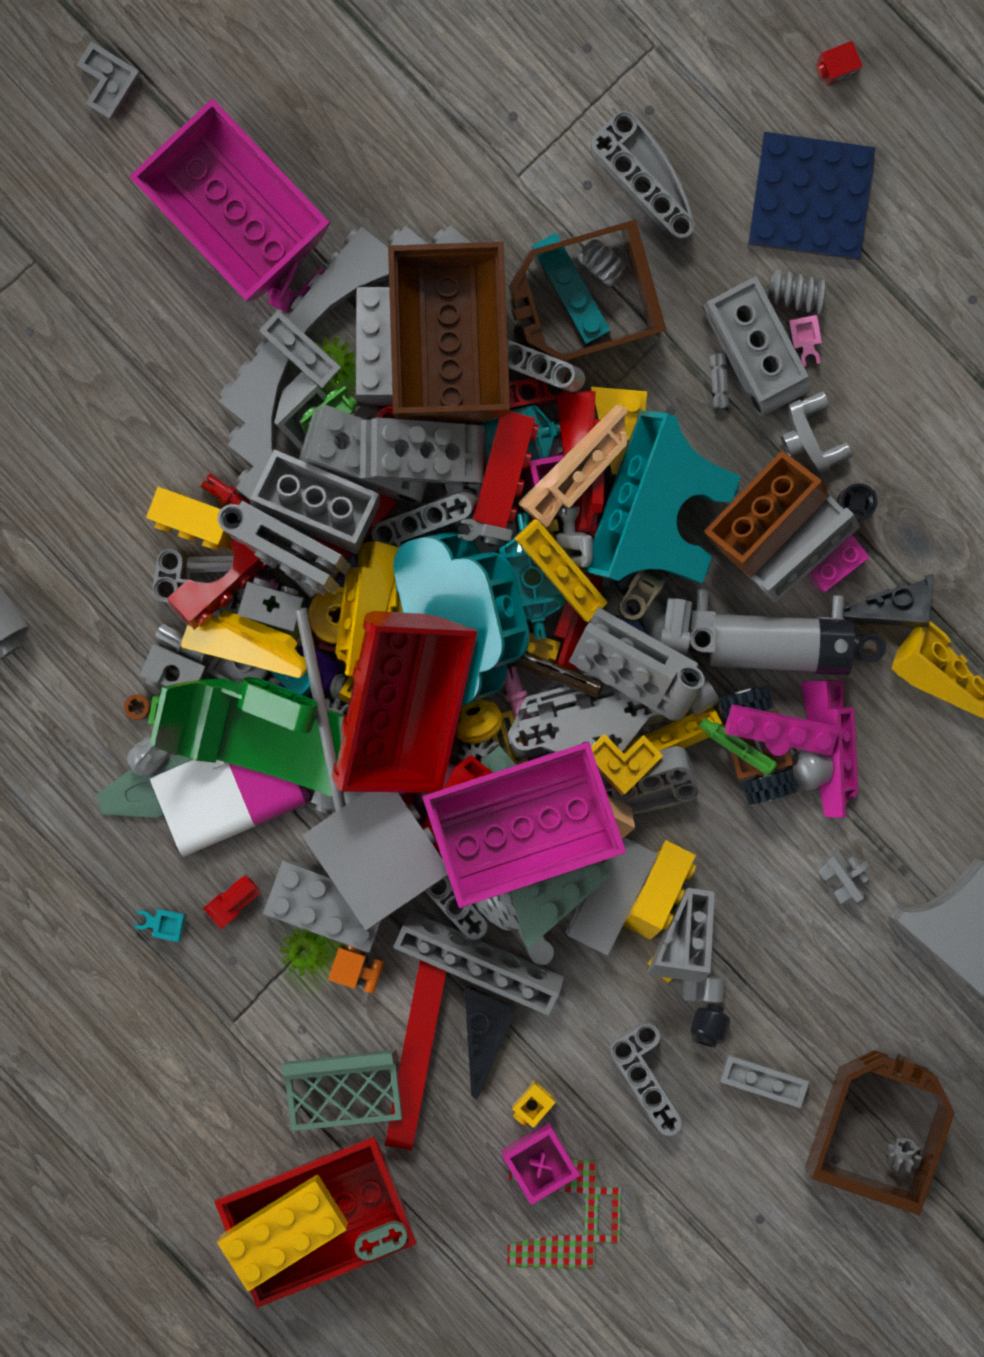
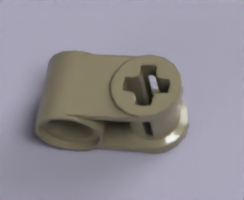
M645 570L638 571L629 585L627 593L618 607L620 616L628 622L639 620L651 602L655 600L666 581L664 579L658 580L645 572ZM626 602H636L640 608L639 613L635 616L627 614L625 611Z

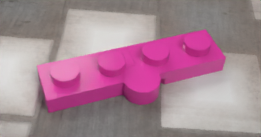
M734 704L731 706L724 728L725 733L728 735L765 742L768 750L776 756L785 754L790 747L831 756L840 730L837 726Z

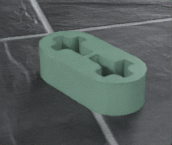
M390 1221L363 1232L356 1239L355 1253L362 1260L368 1261L395 1251L406 1243L407 1228L399 1221ZM392 1228L396 1232H402L399 1235L398 1242H395L393 1238L383 1240V1238L389 1236L390 1229ZM367 1239L369 1243L379 1240V1243L373 1246L371 1253H368L367 1249L361 1250L360 1248L363 1246V1240Z

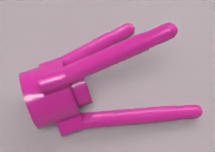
M294 261L283 285H279L278 282L269 291L267 296L270 298L267 303L288 313L293 302L300 295L304 296L309 291L310 287L308 285L318 273L322 275L324 273L323 268H320L298 294L293 297L295 292L289 289V285L299 265L298 261Z

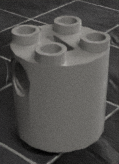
M0 586V658H5L22 646L29 626Z

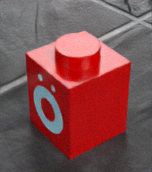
M853 41L822 52L816 64L821 80L825 79L828 86L858 74L863 67Z

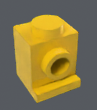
M533 1080L530 1086L512 1105V1110L515 1112L513 1117L523 1126L529 1124L534 1128L556 1103L555 1098ZM535 1100L537 1102L536 1108L529 1109L526 1106L527 1102Z

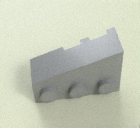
M693 888L685 890L680 903L675 905L672 912L674 915L667 930L664 931L647 975L702 982L710 974L715 892Z

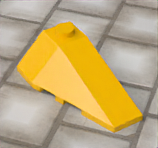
M930 621L929 628L915 627L898 648L891 669L912 686L984 719V680L981 676H974L966 665L967 659L963 654L957 656L948 645L951 642L950 638Z

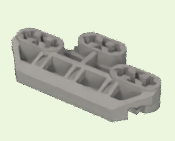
M605 683L600 695L613 692V696L594 701V707L591 705L590 695L565 686L525 697L519 708L518 715L507 734V740L511 753L519 759H527L549 752L555 753L589 742L590 746H592L603 734L624 753L627 746L642 727L659 723L665 720L666 717L647 706L641 709L642 703L629 698L626 694ZM575 702L576 706L556 712L557 717H554L552 707L556 708ZM630 710L632 714L636 713L635 717H632V715L630 713H626V711ZM538 712L537 717L522 720L525 714L530 715ZM546 732H550L555 738L551 739L549 735H546ZM523 739L524 743H528V746H523L519 740Z

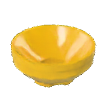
M486 699L462 705L455 736L465 743H480L492 738L500 730L503 722L498 706ZM471 708H481V710L475 715L466 714V712Z

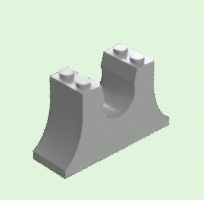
M975 858L959 878L939 896L917 906L895 907L888 916L984 998V861Z

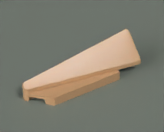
M616 405L518 504L545 527H548L563 504L570 508L627 445V433L625 432V414H627V409Z

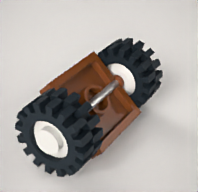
M768 685L745 689L719 698L725 720L728 719L732 704L758 710L774 707ZM779 710L771 711L772 713L779 714ZM739 737L776 761V769L793 765L790 749L785 754L776 756L768 750L765 742ZM731 752L738 779L761 774L757 778L743 782L748 804L752 805L771 801L797 792L792 769L778 771L766 776L763 772Z

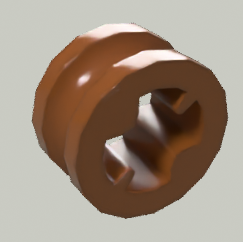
M131 695L124 703V711L132 719H144L150 713L151 703L143 695ZM135 699L140 703L143 702L145 706L144 709L141 708L143 712L140 715L135 711L132 712L130 708L131 705L134 706L132 702Z

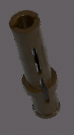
M527 650L519 663V667L542 675L541 678L544 680L552 679L596 699L599 697L604 685L602 681L600 682L555 663V660L552 658L547 660Z

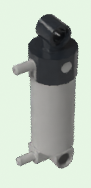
M708 589L697 590L696 611H691L689 649L697 653H708L709 667L849 675L853 660L875 662L880 660L886 652V643L879 635L854 634L853 620L843 618L844 596L841 595L833 596L832 618L817 617L816 619L716 614V612L708 611ZM698 632L704 633L707 638L704 647H699L695 643L694 638ZM868 640H872L877 647L875 654L872 656H868L863 650V646Z

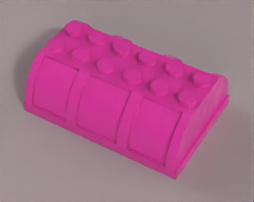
M213 98L129 176L247 303L261 297L288 274L293 262L298 261L300 263L317 246L331 225Z
M589 742L422 796L459 908L626 853Z

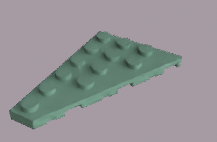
M500 746L481 761L493 773L516 766ZM601 861L510 891L524 945L528 949L612 875Z

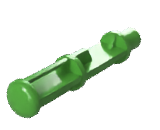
M704 717L698 727L707 732L708 737L763 772L766 776L771 775L776 769V761L738 736L726 734L724 727L719 723H713Z

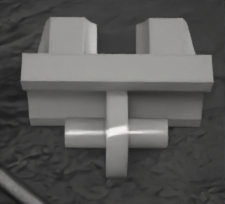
M837 850L831 854L828 861L819 870L820 875L827 883L837 876L842 881L843 885L834 891L841 904L855 900L857 903L864 898L863 895L867 892V889L862 884L869 880V877L864 872L869 867V863L866 860L858 863L854 856L845 860L841 852Z

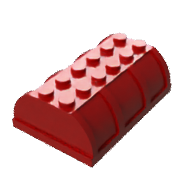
M371 611L364 617L363 628L365 631L359 659L355 662L352 674L354 684L348 712L342 722L341 732L343 736L338 760L333 766L332 780L337 784L336 788L341 792L434 793L440 791L444 785L478 631L472 627H465L429 614Z
M375 1136L215 1199L214 1203L224 1228L228 1231L318 1174L348 1222L346 1231L251 1289L250 1293L256 1308L417 1244L406 1208L384 1153ZM390 1221H399L405 1225L408 1233L407 1240L401 1248L368 1261L362 1260L355 1253L356 1239L363 1232ZM392 1228L390 1229L389 1236L383 1238V1240L393 1238L395 1242H398L399 1235L402 1232H396ZM365 1239L363 1240V1246L360 1248L361 1250L367 1249L368 1253H371L373 1246L378 1244L379 1240L369 1243Z

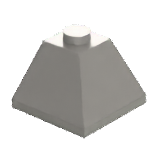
M303 371L282 391L274 421L300 450H302L307 434L300 421L310 408H317L325 402L327 396Z

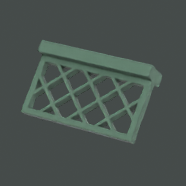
M397 1049L287 1061L282 1064V1076H285L291 1131L402 1120L403 1113L396 1063L398 1061ZM390 1069L391 1082L385 1089L373 1078L379 1070ZM374 1071L371 1074V1076L367 1075L365 1072ZM351 1073H358L367 1080L358 1092L345 1082ZM346 1074L343 1079L337 1075ZM324 1076H331L339 1083L331 1095L318 1085ZM314 1077H319L315 1082L310 1079ZM303 1079L312 1086L303 1098L294 1091L293 1080ZM369 1083L382 1092L374 1104L361 1095ZM341 1086L354 1095L347 1107H344L333 1098ZM391 1087L393 1090V1095L388 1092ZM314 1089L327 1098L319 1110L306 1101ZM384 1096H387L394 1102V1114H384L376 1107ZM295 1098L299 1101L297 1106L295 1103ZM357 1098L370 1108L364 1117H357L349 1111V1108ZM329 1102H332L343 1111L336 1120H329L321 1113ZM303 1104L315 1115L309 1123L298 1124L297 1111ZM372 1111L377 1114L376 1116H369ZM345 1114L350 1117L348 1119H342V1117ZM317 1117H319L322 1120L319 1122H314L317 1119Z

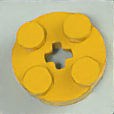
M339 587L335 595L327 591L324 596L317 594L309 607L308 618L311 630L319 639L329 644L337 643L339 621L337 623L332 622V617L328 615L330 611L335 612L337 608L341 609L344 587Z

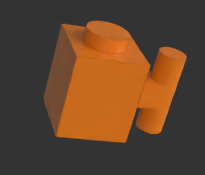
M340 945L328 980L355 989L360 977L367 980L364 991L374 994L385 961L374 958L371 968L363 965L366 953L349 945Z

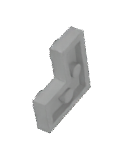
M92 41L77 63L79 69L99 80L86 105L111 121L141 73Z

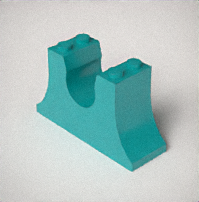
M640 410L593 540V561L590 566L583 568V571L619 581L636 571L656 569L674 577L703 583L704 578L709 573L712 556L700 546L688 544L682 539L677 529L678 511L681 505L690 497L732 503L733 497L738 492V483L741 476L723 469L699 455L683 436L677 417L668 413Z

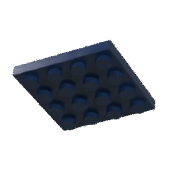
M764 132L748 245L859 260L876 147Z

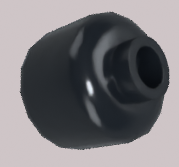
M708 1004L707 1008H698L696 1010L691 1026V1034L695 1037V1042L714 1048L717 1044L725 1042L730 1026V1017L723 1013V1007Z

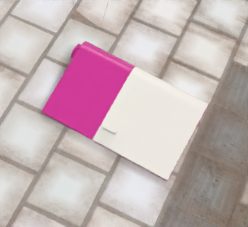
M192 760L150 778L174 841L183 857L307 805V798L311 797L307 787L216 760V763Z

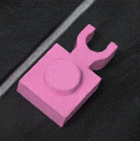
M817 315L788 320L794 349L802 347L800 360L803 366H806L805 358L809 354L815 356L816 364L821 363L820 356L814 349V344L822 343Z

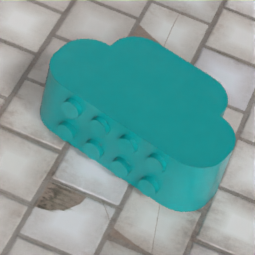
M451 531L404 543L396 552L393 570L396 580V591L400 596L403 608L402 612L434 615L465 627H472L478 631L462 706L492 696L501 690L507 678L506 664L519 660L528 648L529 630L515 572L510 562L495 552L479 553L478 547L473 540H461L458 538V534L464 533Z

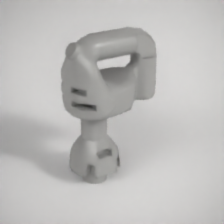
M573 503L568 508L563 504L557 514L563 521L564 532L557 534V543L577 567H588L593 561V538L585 533L575 532V520L579 515L580 506ZM577 550L582 552V556L576 555Z

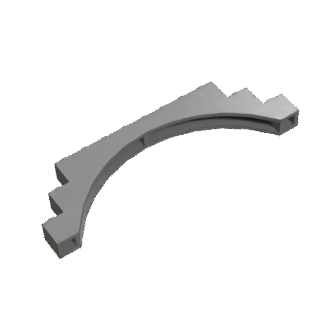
M362 226L358 231L352 230L344 241L346 246L340 253L336 251L332 254L326 263L329 266L322 275L319 273L315 275L308 285L311 288L304 297L300 295L291 305L293 311L287 318L306 336L332 309L356 294L357 287H371L389 279L388 247ZM407 226L402 231L397 229L388 240L390 245L428 244ZM451 226L446 230L440 229L432 239L434 244L471 243ZM266 338L256 348L255 352L257 355L251 362L247 360L237 372L240 376L234 384L229 382L220 393L222 398L219 401L245 423L242 427L236 426L230 433L228 439L231 441L228 443V446L253 465L251 470L246 468L237 479L239 485L236 487L249 499L274 451L275 411L280 387L291 363V360Z

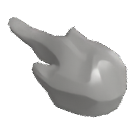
M150 736L145 737L134 745L127 756V762L131 771L140 776H148L158 771L163 766L168 752L149 745Z

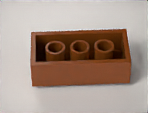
M782 450L708 526L704 533L715 549L752 578L828 499L829 494L822 480Z

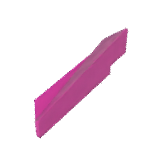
M844 679L804 681L801 683L807 720L834 725L840 729L831 755L834 767L832 779L829 783L819 788L825 817L844 818L847 815L846 804L848 800L855 799L859 792L854 707H843Z

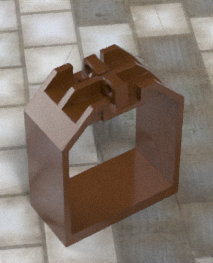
M636 219L528 251L509 285L511 297L516 306V309L511 310L514 321L520 320L524 341L562 361L667 331ZM621 230L648 328L561 354L545 343L526 277V271L535 255Z
M876 1050L840 1066L805 1165V1169L811 1179L920 1216L955 1114L937 1076L933 1075L928 1068L915 1064L906 1056L898 1054L896 1059L888 1057V1054ZM869 1071L932 1092L938 1102L921 1154V1163L919 1168H916L909 1191L823 1163L850 1082Z

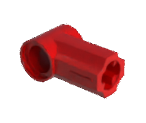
M244 875L226 892H221L203 907V910L221 930L240 914L239 911L257 897L261 891L251 878Z

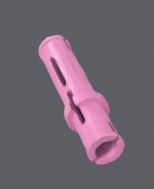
M514 666L507 669V678L504 686L507 692L505 696L506 701L510 702L514 718L516 719L527 692L523 690L517 667ZM525 714L522 720L532 718L531 714ZM521 739L523 746H528V743H524L523 739Z

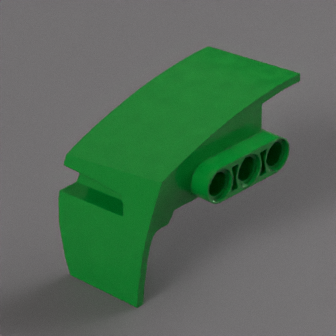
M244 677L242 683L228 679H206L181 682L162 687L149 745L196 761L216 763V760L238 765L284 779L332 797L316 717L318 703L315 700L256 677ZM327 709L336 758L338 760L343 736L341 727L345 715Z

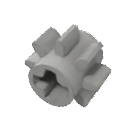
M897 1138L895 1145H888L886 1152L888 1155L887 1164H891L896 1172H908L910 1174L913 1166L917 1168L920 1166L922 1159L919 1156L921 1147H917L911 1139Z

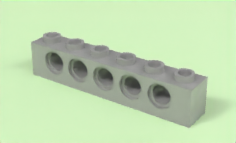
M409 910L393 947L548 1016L559 996L564 977L479 939H469L462 932L412 910Z

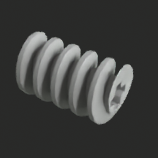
M778 268L770 276L766 289L768 299L770 296H773L774 305H777L781 298H783L786 308L789 307L792 301H795L796 310H799L803 303H805L808 313H810L814 306H817L818 315L821 313L826 294L824 279H819L817 284L814 285L813 276H809L805 283H803V275L799 273L792 280L791 271H787L782 278L781 270Z

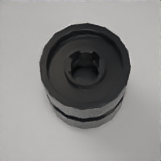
M863 483L853 484L843 489L836 499V502L843 509L847 507L855 515L858 522L870 517L878 505L875 491Z

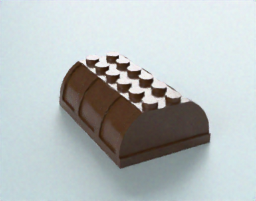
M504 242L388 245L393 416L402 420L462 424L488 422L510 413Z

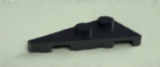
M926 575L925 580L910 585L904 583L898 585L895 589H887L867 596L865 601L851 606L849 603L844 604L843 618L852 619L855 623L929 628L934 575Z
M466 986L465 1004L471 1096L478 1099L516 1007Z

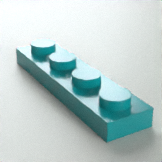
M554 233L532 245L531 248L533 250L560 242L561 240L557 233ZM565 247L536 255L585 345L611 331Z

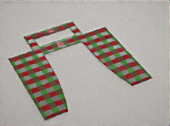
M572 1160L580 1176L556 1191L586 1193L585 1235L550 1236L508 1244L507 1266L594 1269V1243H620L621 1187L596 1186V1161ZM509 1169V1180L517 1182ZM598 1195H612L611 1235L597 1234Z

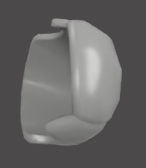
M799 750L793 754V765L788 766V768L792 769L795 784L798 788L805 789L806 791L815 790L830 782L834 770L830 755L806 750Z

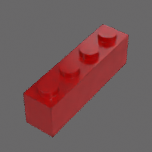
M510 411V413L499 419L473 520L476 522L506 528L507 523L513 524L517 511L516 507H512L514 496H521L525 481L519 479L522 468L528 469L532 455L531 452L527 451L529 440H536L539 425L534 424L535 417Z

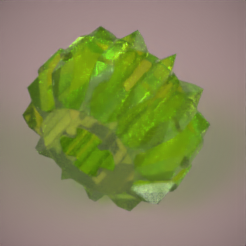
M324 337V347H321L316 342L315 344L328 356L334 354L336 360L339 361L338 365L342 369L333 377L337 385L340 384L338 375L342 374L346 379L350 377L344 369L355 368V364L347 361L353 359L355 354L354 352L345 353L349 348V344L345 342L339 347L340 339L338 337L333 339L332 345H330L328 338Z
M294 929L292 935L295 940L288 936H285L283 939L290 947L283 946L280 948L281 953L289 954L281 961L283 964L292 961L293 964L289 967L290 972H293L296 966H299L300 976H304L306 967H308L311 974H314L316 968L313 963L320 967H323L325 964L317 956L325 957L328 955V951L319 949L326 944V940L323 939L316 942L315 939L319 934L313 933L312 937H308L309 931L303 929L301 937L299 931ZM299 945L311 949L308 953L309 958L297 954L300 950Z

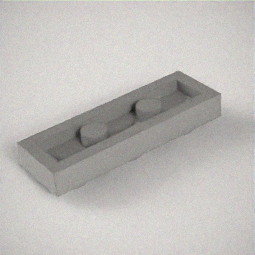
M279 310L259 330L265 338L322 389L342 369Z
M730 1054L727 1056L720 1078L721 1083L798 1108L802 1106L809 1085V1080Z

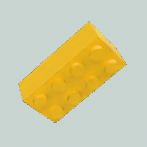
M317 1174L221 1234L217 1244L248 1292L346 1231L348 1222Z

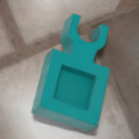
M157 909L155 917L151 912L137 911V914L144 915L147 921L145 925L135 924L134 928L141 930L153 928L152 937L182 942L187 914Z

